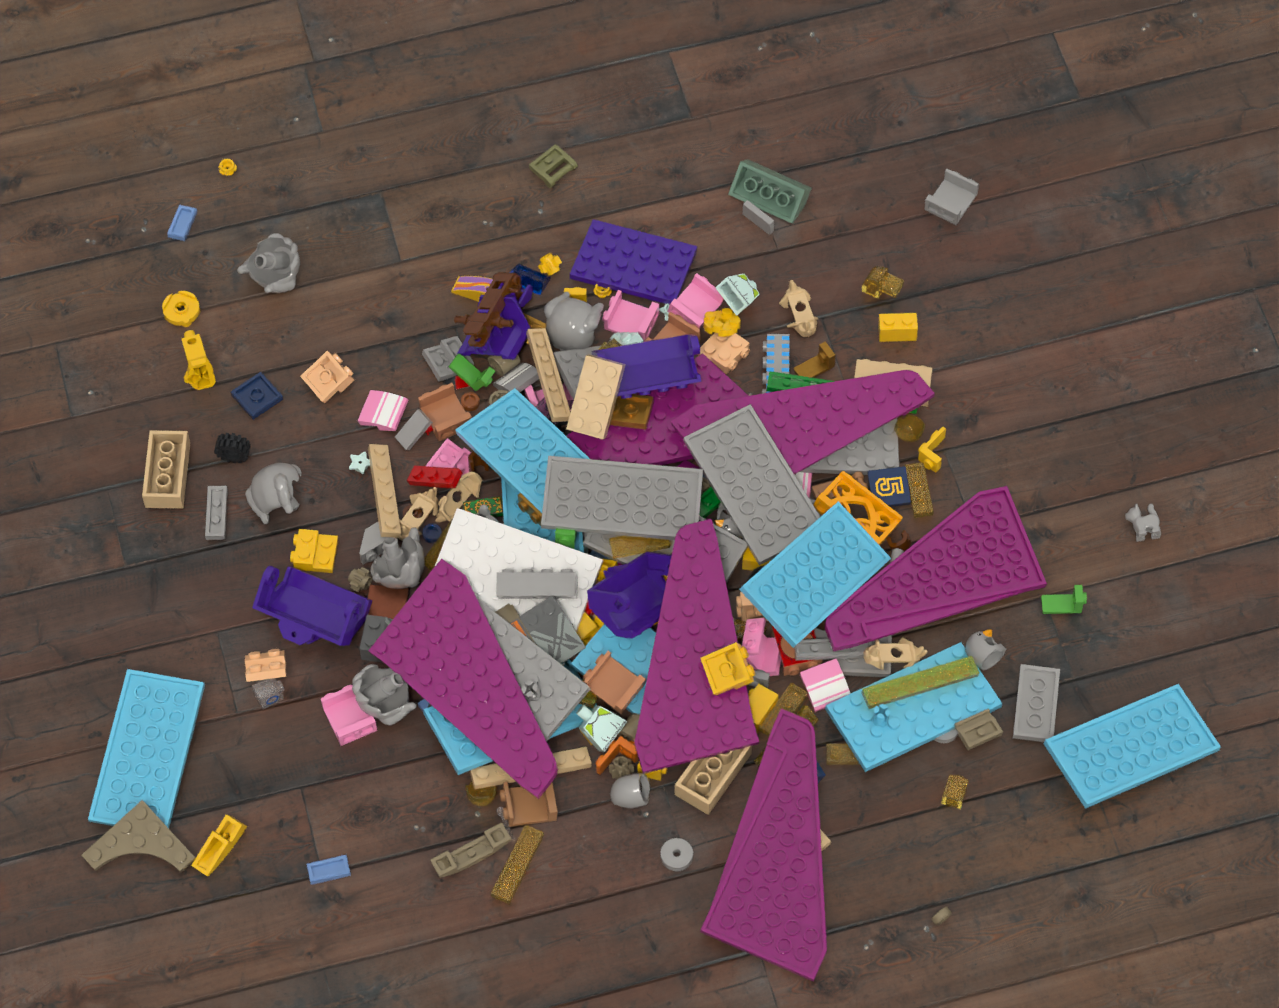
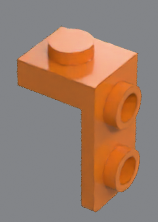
M622 736L617 741L614 740L609 745L607 753L597 759V773L601 775L619 752L636 763L638 756L634 742L627 741Z

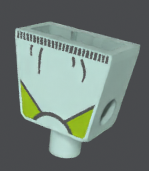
M745 274L728 276L715 287L736 315L740 314L759 295L756 283L750 281Z
M582 705L576 713L584 720L579 729L599 752H605L627 723L623 718L601 706H595L591 711L585 705Z

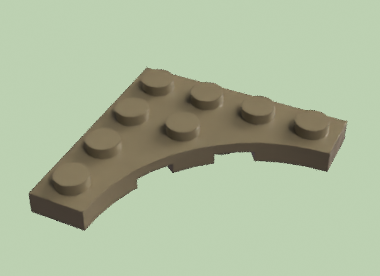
M143 800L82 854L96 871L119 856L128 854L159 857L172 864L180 872L184 871L196 859Z

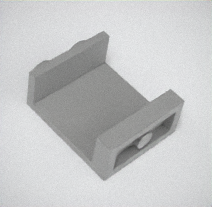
M946 169L944 180L933 196L929 194L925 199L924 210L957 225L977 196L979 184L972 179L961 176L955 171Z

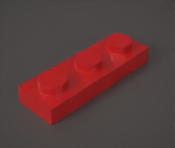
M414 465L407 482L413 486L456 488L463 473L459 468Z

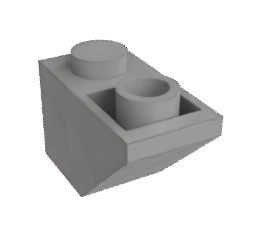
M379 522L365 529L359 552L363 565L374 561L378 555L382 554L385 550L383 546L384 540L392 538L380 536Z

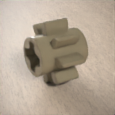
M363 567L361 569H353L348 577L351 585L350 588L357 592L367 590L372 582V577L369 574L370 571Z
M619 756L613 759V764L609 765V772L612 774V778L617 780L620 777L634 773V765L631 759Z

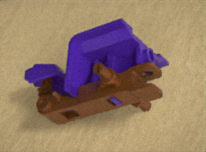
M495 273L493 281L486 288L485 295L479 297V303L475 312L472 315H456L454 317L455 323L465 325L463 333L467 335L457 354L463 356H470L471 354L501 356L502 359L515 360L527 339V330L530 329L520 307H524L532 299V286L527 285L523 289L522 284H520L521 277L517 273Z

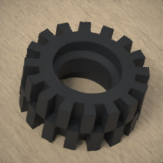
M222 433L217 438L214 453L217 454L218 458L221 457V460H227L226 462L242 463V461L245 462L248 459L251 444L247 438H241L239 434L236 436L235 433H232V435Z

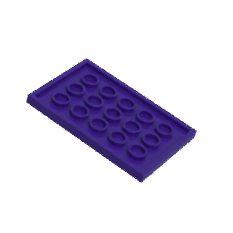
M593 219L570 272V279L592 285L598 284L599 287L607 289L610 287L611 290H620L622 293L670 305L674 299L677 300L697 253V246Z

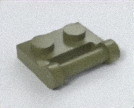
M556 144L529 164V169L541 178L549 188H552L555 182L570 170H575L578 167L576 161ZM563 162L566 163V165L562 167L559 171H557L554 175H552L551 177L548 175Z

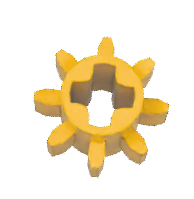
M549 253L539 259L541 263L538 265L541 273H547L550 276L560 270L559 264L562 262L558 255L553 256L552 253Z

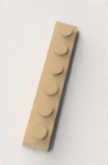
M546 328L528 329L526 334L551 421H568L571 412Z
M369 444L368 454L380 536L400 538L401 528L388 445Z
M587 747L553 753L558 765L557 774L591 768L592 763ZM497 764L481 766L470 770L474 790L501 785L503 782H516Z

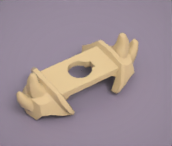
M790 280L789 289L779 304L784 308H788V302L790 304L795 322L787 325V327L794 328L802 337H809L816 331L818 317H813L808 302L811 299L810 294L805 289L798 287L793 280ZM801 302V304L806 306V309L801 312L795 309L797 303Z
M468 472L462 475L456 488H451L447 495L440 499L438 503L439 513L436 515L437 519L435 520L437 523L444 521L452 522L457 508L460 509L463 502L471 494L480 499L479 491L482 479L478 473ZM460 491L461 499L459 502H455L452 495L454 492Z
M436 487L422 494L410 495V501L413 505L403 519H399L401 528L399 540L403 541L404 538L408 537L413 527L418 529L419 536L423 533L419 531V528L432 510L433 516L437 515L439 501L436 497ZM423 509V516L421 518H415L412 515L414 510Z
M902 637L898 644H880L877 639L875 644L867 647L863 653L867 664L884 670V663L907 662L908 664L904 668L911 667L919 662L920 658L924 657L928 651L924 650L923 646L919 648L914 646L913 642ZM896 648L902 654L896 658L891 654V649Z

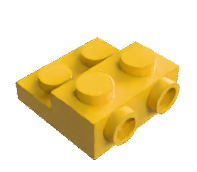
M299 529L298 534H294L293 545L296 546V549L291 551L290 562H293L294 568L301 571L333 573L339 540L338 536L319 534L318 530Z
M737 642L700 658L714 695H719L733 688L738 689L754 682V668L751 664L748 665L746 660L749 657L748 652L744 646L741 647Z

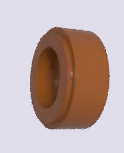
M473 392L463 394L461 397L463 409L475 411L480 405L479 396Z

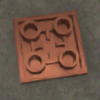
M370 585L368 599L373 601L368 615L394 619L408 601L409 588L392 589L385 586Z

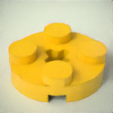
M178 291V294H170L162 304L165 320L177 326H190L200 313V306L196 296L188 291ZM182 306H184V310L178 311V307L181 308Z
M724 308L722 311H708L704 315L703 328L711 335L714 332L718 333L720 337L732 336L740 329L741 319L730 308Z

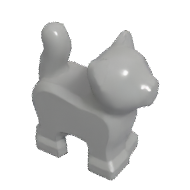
M1135 504L1125 514L1126 520L1133 523V528L1136 532V542L1144 541L1147 532L1151 533L1152 539H1159L1161 536L1160 520L1153 504H1149L1147 507L1149 515L1141 516L1138 504Z

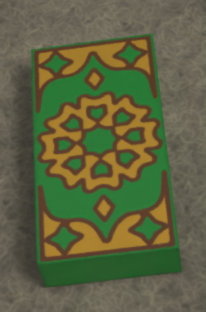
M501 496L463 502L464 511L476 514L481 505H486L491 512V516H503Z

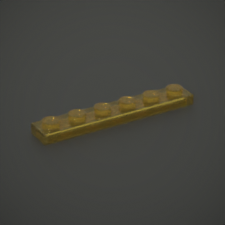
M972 656L863 688L861 693L868 709L879 706V704H888L977 677L979 671Z

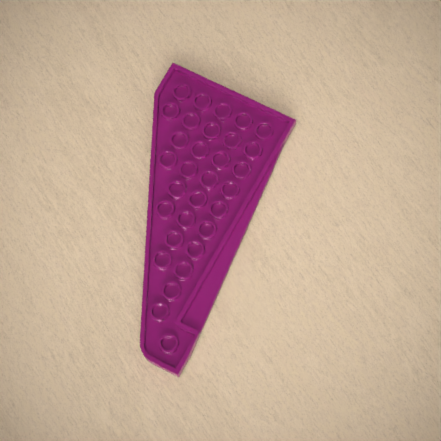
M702 353L694 359L702 382L687 384L688 387L676 389V386L669 387V391L658 392V389L651 390V394L645 395L653 396L654 401L646 429L609 425L605 439H599L575 431L569 433L566 437L593 460L665 465L694 459L682 437L671 425V421L695 405L749 395Z
M901 370L698 404L671 421V425L683 439L751 404L795 475L897 417L904 416L933 398L935 393L918 373L911 370Z
M1004 486L980 491L837 607L825 621V631L833 652L859 646L1027 591L1045 588L1047 582L1008 487Z
M711 519L685 525L679 529L675 536L634 741L643 774L759 744L746 685L714 695L700 659L737 642L718 540Z
M441 558L368 651L395 673H398L409 686L500 766L522 788L539 799L557 775V761L466 575Z
M781 709L772 727L716 894L700 932L814 982L827 953L815 730L807 719Z

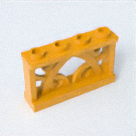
M842 471L813 504L816 511L821 515L826 513L838 501L850 514L851 511L848 504L863 505L867 511L868 519L857 518L855 520L879 546L903 519L897 511L889 507L845 471ZM838 486L842 488V496L837 491ZM831 492L835 496L832 500L827 497ZM884 522H886L889 526L882 527L877 524H883ZM878 530L884 533L880 537H878L875 534V531Z

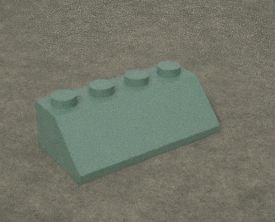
M747 159L740 162L728 195L743 202L748 200L757 208L787 222L794 223L804 208L812 188Z

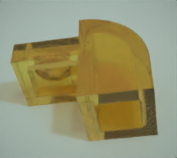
M876 266L871 269L864 280L862 292L879 298L883 292L896 298L904 285V280L889 274L888 268Z

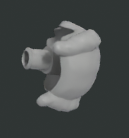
M279 233L271 234L268 238L258 242L256 251L249 256L243 265L238 267L237 271L239 274L249 273L255 282L264 287L266 293L290 291L295 287L296 275L300 267L297 244Z
M564 292L548 302L544 307L545 317L547 318L546 331L553 346L561 351L590 347L595 339L594 330L600 321L601 311L604 307L603 303L600 302L591 306L587 302L569 298V292Z
M274 463L262 468L253 477L252 483L246 490L245 495L248 504L264 524L269 523V513L274 509L283 507L285 512L290 514L299 508L300 504L293 496L292 481H299V475L301 476V470L297 465Z
M413 527L409 532V536L403 539L400 548L397 538L392 537L384 540L383 546L385 550L381 557L378 555L371 565V575L374 582L381 583L383 586L392 589L413 588L418 585L424 571L425 559L418 529Z
M370 664L353 678L352 691L359 707L369 716L378 718L383 724L393 725L417 707L416 703L409 702L408 684L391 668L381 669L375 664Z

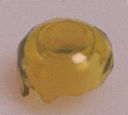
M908 414L904 419L900 417L897 420L894 430L901 440L915 442L921 438L926 426L919 417Z
M472 780L469 785L465 786L468 800L476 806H487L495 799L497 794L496 786L474 790Z

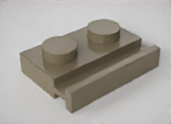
M989 708L954 724V729L957 730L967 750L973 749L1003 734L996 719L990 714Z

